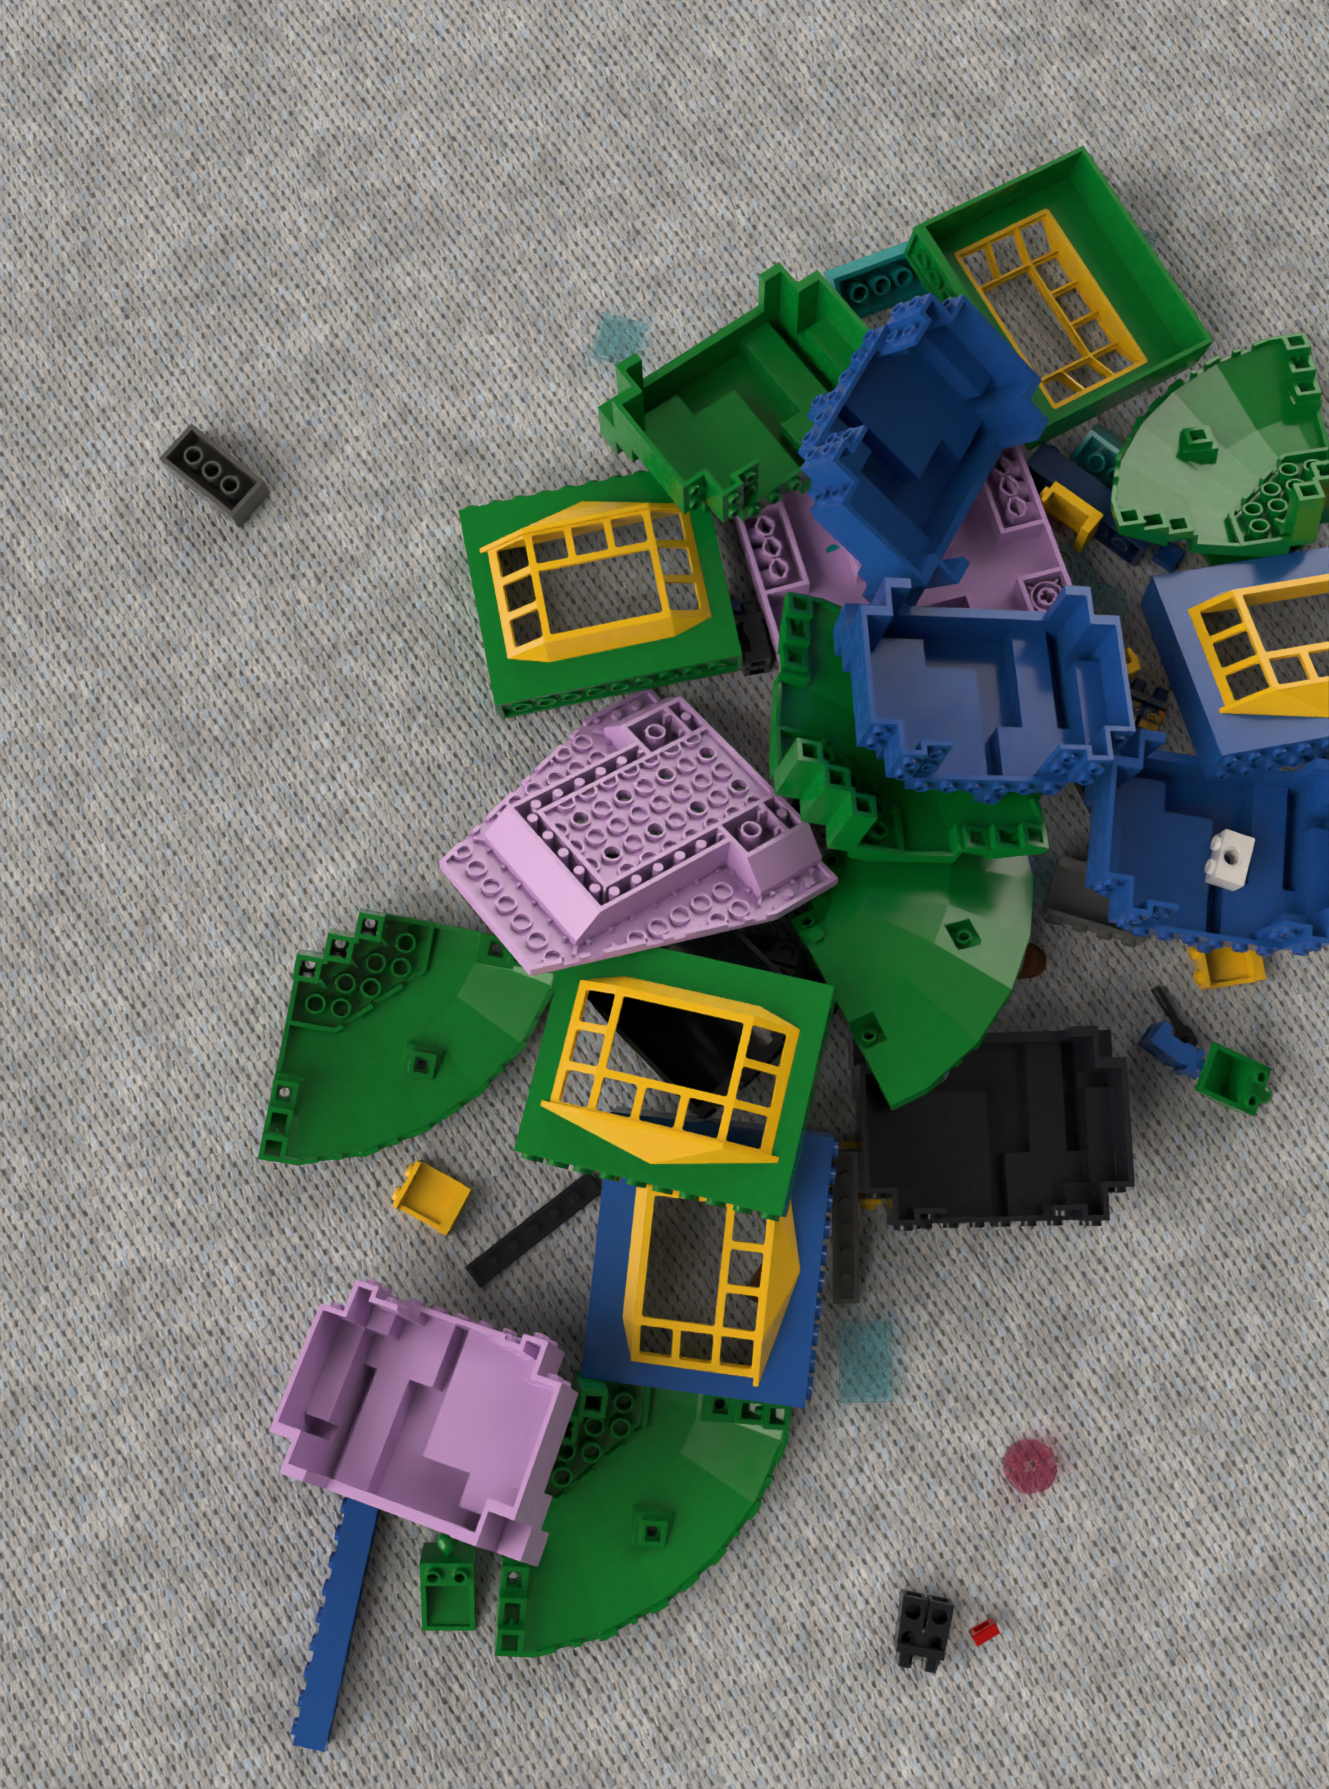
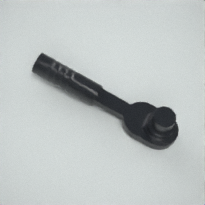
M1157 985L1150 991L1176 1029L1175 1037L1183 1043H1190L1196 1047L1198 1039L1190 1027L1182 1025L1176 1015V1011L1161 987Z

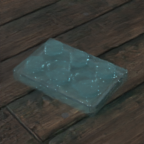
M838 1321L840 1403L893 1402L891 1321Z

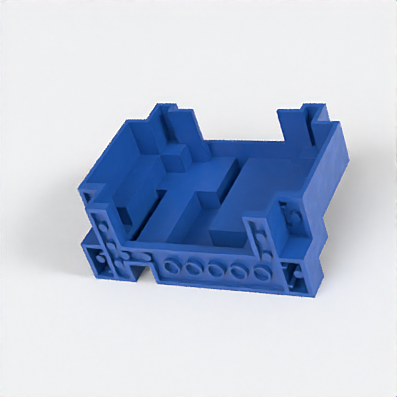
M931 292L923 296H916L910 301L898 303L891 310L892 316L885 326L876 329L872 328L866 332L862 339V345L851 356L850 360L852 362L849 367L840 375L839 383L835 390L815 397L811 403L812 408L807 415L814 425L803 437V444L797 453L805 460L801 470L811 479L812 485L807 495L815 503L810 512L813 514L812 518L862 564L857 574L866 582V589L862 596L870 604L884 577L911 578L912 588L902 606H916L925 589L959 584L970 562L964 556L942 560L945 552L1003 449L1039 440L1049 422V419L1031 401L1041 382V378L964 294L940 302Z
M884 577L871 604H844L833 627L835 656H842L843 672H851L857 747L876 750V759H884L886 777L904 780L905 789H914L916 792L940 790L943 793L963 790L967 793H973L974 802H983L987 805L1000 802L1007 792H1017L1020 795H1027L1032 792L1055 795L1068 782H1077L1079 785L1093 784L1114 761L1113 755L1136 732L1120 616L1094 614L1090 586L1065 585L1047 612L902 606L912 588L911 578Z
M1140 729L1113 755L1114 761L1093 784L1085 785L1084 805L1092 806L1085 888L1094 889V892L1101 894V897L1110 898L1108 922L1117 923V927L1124 928V931L1133 932L1132 935L1136 937L1154 935L1157 936L1158 940L1162 941L1180 939L1183 944H1187L1188 947L1197 948V952L1212 953L1214 949H1221L1225 946L1231 947L1233 952L1239 953L1248 952V950L1256 951V955L1272 956L1273 953L1282 949L1293 951L1294 955L1307 956L1309 952L1321 951L1323 947L1329 945V760L1315 758L1294 772L1277 769L1272 772L1259 771L1249 776H1231L1223 781H1218L1217 779L1207 781L1198 756L1157 750L1165 744L1166 733ZM1226 829L1255 838L1244 886L1235 891L1205 882L1206 873H1204V868L1208 859L1211 858V841L1215 835ZM1224 855L1225 861L1231 864L1230 858Z

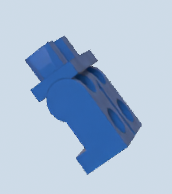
M1167 1021L1150 1024L1137 1045L1166 1066L1174 1067L1172 1072L1177 1076L1187 1075L1193 1080L1200 1077L1205 1063L1203 1057L1206 1053L1200 1048L1196 1049L1190 1043H1183L1172 1035L1170 1031L1173 1026Z

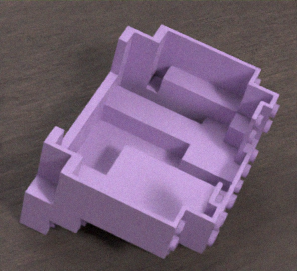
M367 1278L366 1283L359 1280L355 1281L346 1306L332 1302L330 1306L320 1303L269 1430L292 1439L279 1473L448 1534L452 1538L538 1567L549 1533L541 1529L553 1497L544 1492L578 1396V1392L571 1389L572 1383L557 1376L565 1352L557 1348L558 1343L550 1340V1337L534 1332L533 1336L523 1334L521 1339L517 1337V1332L507 1328H503L502 1332L494 1330L493 1324L479 1320L478 1323L460 1313H456L455 1317L447 1315L448 1310L433 1305L432 1309L424 1307V1302L414 1298H410L409 1302L401 1300L391 1294L392 1289L382 1286V1283Z

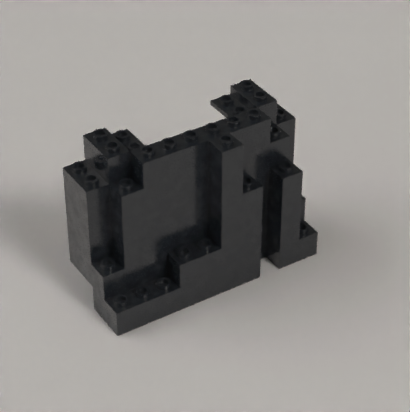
M1070 1026L1060 1031L988 1032L980 1047L976 1051L972 1050L968 1053L957 1068L953 1067L946 1080L942 1083L940 1082L929 1093L893 1111L883 1096L853 1036L847 1040L848 1069L851 1070L852 1099H855L859 1193H866V1198L869 1199L886 1197L887 1225L894 1226V1230L913 1231V1225H916L917 1229H932V1223H942L943 1228H958V1223H969V1228L985 1227L984 1222H990V1226L1011 1227V1222L1021 1221V1226H1037V1221H1047V1226L1063 1225V1220L1079 1221V1226H1102V1221L1110 1220L1109 1193L1127 1192L1126 1187H1135L1127 1057H1113L1111 1030H1098V1026ZM870 1035L865 1039L871 1040L874 1036Z

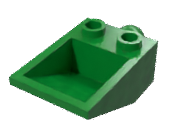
M1212 1042L1195 1091L1230 1110L1255 1117L1259 1104H1267L1273 1097L1271 1088L1266 1085L1272 1068L1223 1045Z
M440 1533L437 1542H423L419 1562L422 1631H475L477 1547L459 1542V1540L450 1537L448 1534Z

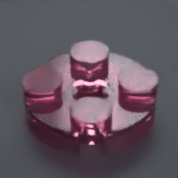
M1019 1439L1009 1446L1003 1457V1473L1008 1482L1022 1493L1033 1494L1040 1491L1043 1492L1053 1484L1056 1478L1057 1465L1055 1464L1052 1451L1048 1446L1036 1439ZM1034 1459L1033 1465L1036 1467V1470L1034 1472L1029 1470L1028 1473H1025L1024 1462Z

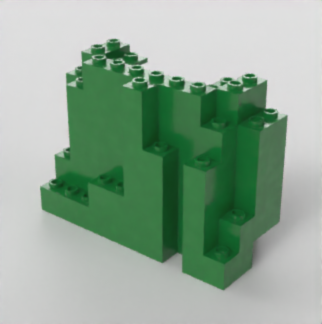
M778 262L759 274L758 306L643 378L642 359L637 353L615 365L618 395L598 407L601 435L617 455L624 451L632 462L640 459L684 514L700 507L704 513L712 509L722 523L729 518L734 519L737 516L744 522L748 518H754L759 515L762 509L768 505H774L779 502L786 493L798 489L803 495L810 489L812 485L811 479L801 470L805 460L797 452L803 444V437L814 425L807 417L812 408L811 403L818 395H824L835 390L839 383L840 375L849 367L852 362L850 360L851 356L860 348L863 343V336L870 329L818 270L798 282Z

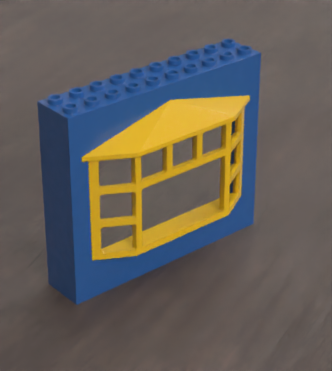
M1329 547L1152 576L1140 606L1207 781L1214 779L1223 781L1231 776H1249L1259 771L1272 772L1287 766L1295 768L1304 763H1309L1315 758L1329 759V676L1318 677L1309 657V654L1329 651V641L1266 652L1247 606L1329 593ZM1237 608L1243 623L1212 636L1208 634L1201 614ZM1242 632H1247L1256 655L1222 668L1214 649V644ZM1298 656L1308 680L1279 684L1269 661ZM1255 664H1260L1269 687L1235 700L1226 677Z
M617 1106L610 1113L630 1117L632 1108ZM642 1109L640 1120L672 1128L674 1127L677 1113ZM686 1115L683 1130L717 1138L722 1119L710 1117L700 1119L698 1116ZM731 1120L727 1141L759 1149L766 1124ZM806 1130L787 1218L780 1216L779 1222L767 1219L765 1242L763 1244L738 1241L732 1238L735 1219L734 1205L726 1203L727 1214L714 1325L643 1315L655 1196L680 1198V1192L673 1190V1194L669 1195L652 1191L653 1185L647 1184L646 1189L625 1184L627 1178L621 1177L620 1182L603 1179L581 1377L805 1408L806 1400H811L814 1378L808 1376V1374L814 1373L816 1350H811V1347H817L819 1324H814V1319L820 1320L822 1298L817 1297V1292L823 1293L825 1272L820 1271V1266H826L828 1245H823V1239H829L831 1219L825 1217L826 1212H832L833 1192H828L829 1185L834 1186L836 1166H831L832 1159H837L839 1140L834 1139V1132ZM704 1197L699 1198V1201L706 1202L707 1198ZM732 1249L763 1254L759 1287L728 1283ZM727 1293L758 1297L755 1330L731 1328L723 1325ZM641 1326L672 1329V1354L666 1355L641 1351ZM681 1331L713 1335L712 1360L680 1356ZM722 1336L753 1340L752 1365L721 1362Z

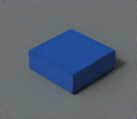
M1169 541L1167 546H1160L1151 560L1171 573L1186 552Z

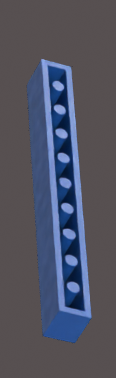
M344 1497L340 1513L344 1514L342 1525H337L334 1541H338L336 1552H331L328 1568H331L332 1571L330 1579L326 1578L322 1590V1595L326 1596L324 1607L320 1606L318 1609L316 1623H319V1629L317 1634H313L309 1649L313 1651L311 1662H307L303 1678L307 1679L305 1690L301 1689L297 1706L301 1707L299 1718H294L291 1735H295L294 1746L325 1752L330 1742L381 1510L349 1497Z

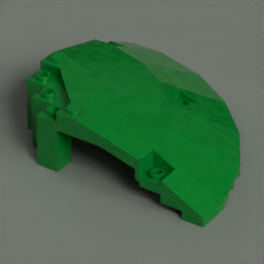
M1305 332L1268 337L1252 343V347L1242 351L1240 348L1232 350L1231 355L1220 358L1219 355L1211 358L1204 363V367L1199 371L1192 370L1188 378L1184 380L1180 378L1170 384L1167 392L1162 397L1158 396L1149 406L1148 411L1143 416L1140 415L1137 418L1130 436L1128 435L1124 447L1120 449L1116 456L1110 509L1119 534L1162 546H1167L1169 541L1186 539L1190 553L1252 557L1288 554L1290 546L1316 542L1319 524L1329 523V438L1320 410L1322 391L1315 378L1317 369L1310 356L1312 346Z
M788 591L784 597L777 654H780V672L773 682L769 768L770 779H774L775 795L800 799L801 821L825 825L827 848L847 851L848 858L872 862L954 863L962 852L982 855L984 860L1044 854L1049 849L1045 816L1037 797L1033 798L1031 793L1020 795L1017 792H1007L1000 802L987 805L983 802H974L973 793H967L963 790H955L950 793H943L940 790L916 792L914 789H905L904 780L886 777L884 759H876V750L857 747L851 672H843L842 656H835L833 627L841 613L842 606L824 598Z
M835 850L822 857V862L838 877L837 885L807 902L809 911L791 919L801 952L811 970L818 969L825 983L835 986L837 991L836 1003L892 1111L929 1093L944 1079L943 1076L953 1067L957 1068L962 1063V1059L972 1050L976 1051L987 1036L986 1032L991 1024L995 1023L998 1019V1013L1003 1006L1007 1005L1012 997L1017 976L1020 975L1025 960V953L1028 944L1031 942L1035 884L1027 855L984 860L982 855L962 852L954 863L872 862L848 858L847 851ZM968 937L966 941H961V939ZM870 1035L874 1036L871 1040L865 1039Z
M360 908L355 933L330 928L324 953L299 949L296 955L292 976L294 981L258 1159L291 1165L318 1163L319 1161L343 1160V1158L351 1157L361 1158L379 1152L381 1149L391 1145L399 1144V1142L428 1132L436 1124L463 1108L468 1102L479 1097L491 1085L490 1083L504 1071L505 1067L514 1057L516 1058L526 1047L530 1035L537 1026L541 1014L554 993L560 970L529 976L496 935L409 916ZM367 919L375 920V925L367 927L365 921ZM336 940L345 941V946L342 948L337 947ZM494 944L501 945V950L498 953H494L491 949ZM305 962H315V966L309 968ZM421 1059L427 1062L424 1068H420L417 1065V1062ZM282 1088H288L290 1094L288 1096H282L280 1094V1090Z
M574 1370L571 1389L578 1392V1396L544 1492L553 1497L541 1529L549 1533L539 1565L538 1567L501 1555L502 1566L498 1585L494 1644L495 1656L536 1658L556 1653V1649L569 1646L577 1648L581 1647L582 1643L599 1639V1642L605 1641L618 1634L619 1629L630 1623L633 1625L638 1623V1619L649 1613L653 1615L666 1608L670 1604L669 1601L679 1592H685L700 1579L699 1575L711 1565L715 1566L727 1552L726 1548L735 1537L738 1538L744 1524L748 1519L751 1521L762 1505L761 1499L767 1486L769 1487L771 1484V1476L775 1466L780 1462L788 1444L792 1406L581 1377L582 1370ZM723 1399L722 1405H715L716 1400ZM649 1527H656L653 1533L647 1532ZM512 1572H517L518 1576L512 1579L509 1577Z

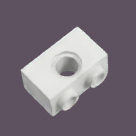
M1228 829L1215 835L1210 844V849L1212 850L1211 858L1208 859L1204 868V873H1206L1205 882L1230 891L1243 887L1255 838ZM1224 855L1230 858L1231 864L1225 861Z

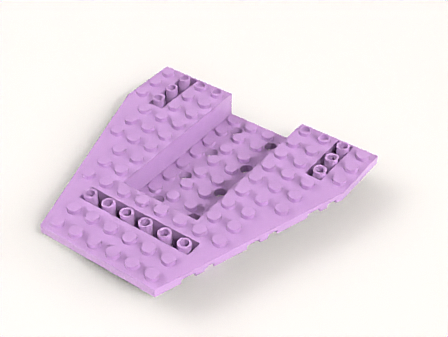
M651 689L639 691L590 715L583 721V726L579 730L575 729L563 745L560 744L535 768V772L522 781V785L514 793L510 792L485 816V821L481 825L477 824L463 842L455 845L439 861V868L529 976L777 920L834 887L838 882V877L822 862V856L809 823L802 822L801 815L782 796L775 795V789L681 696L660 699ZM705 755H707V756L711 755L712 758H704L703 756H705ZM665 776H666V777H669V776L671 777V779H668V780H664V779H662V778L665 777ZM734 786L739 787V788L742 787V788H744V790H742V791H737V790L733 789L732 787H734ZM622 798H629V799H630L629 801H626V802L620 801V799H622ZM691 809H702L703 812L696 813L693 812ZM580 820H586V821H587V822L584 823V824H578V823H576V822H578V821H580ZM653 830L657 832L659 831L662 834L652 835L649 832ZM611 853L617 854L619 857L611 859L605 855Z

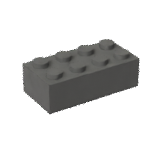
M192 423L159 458L168 472L238 528L270 494L267 485L261 478Z

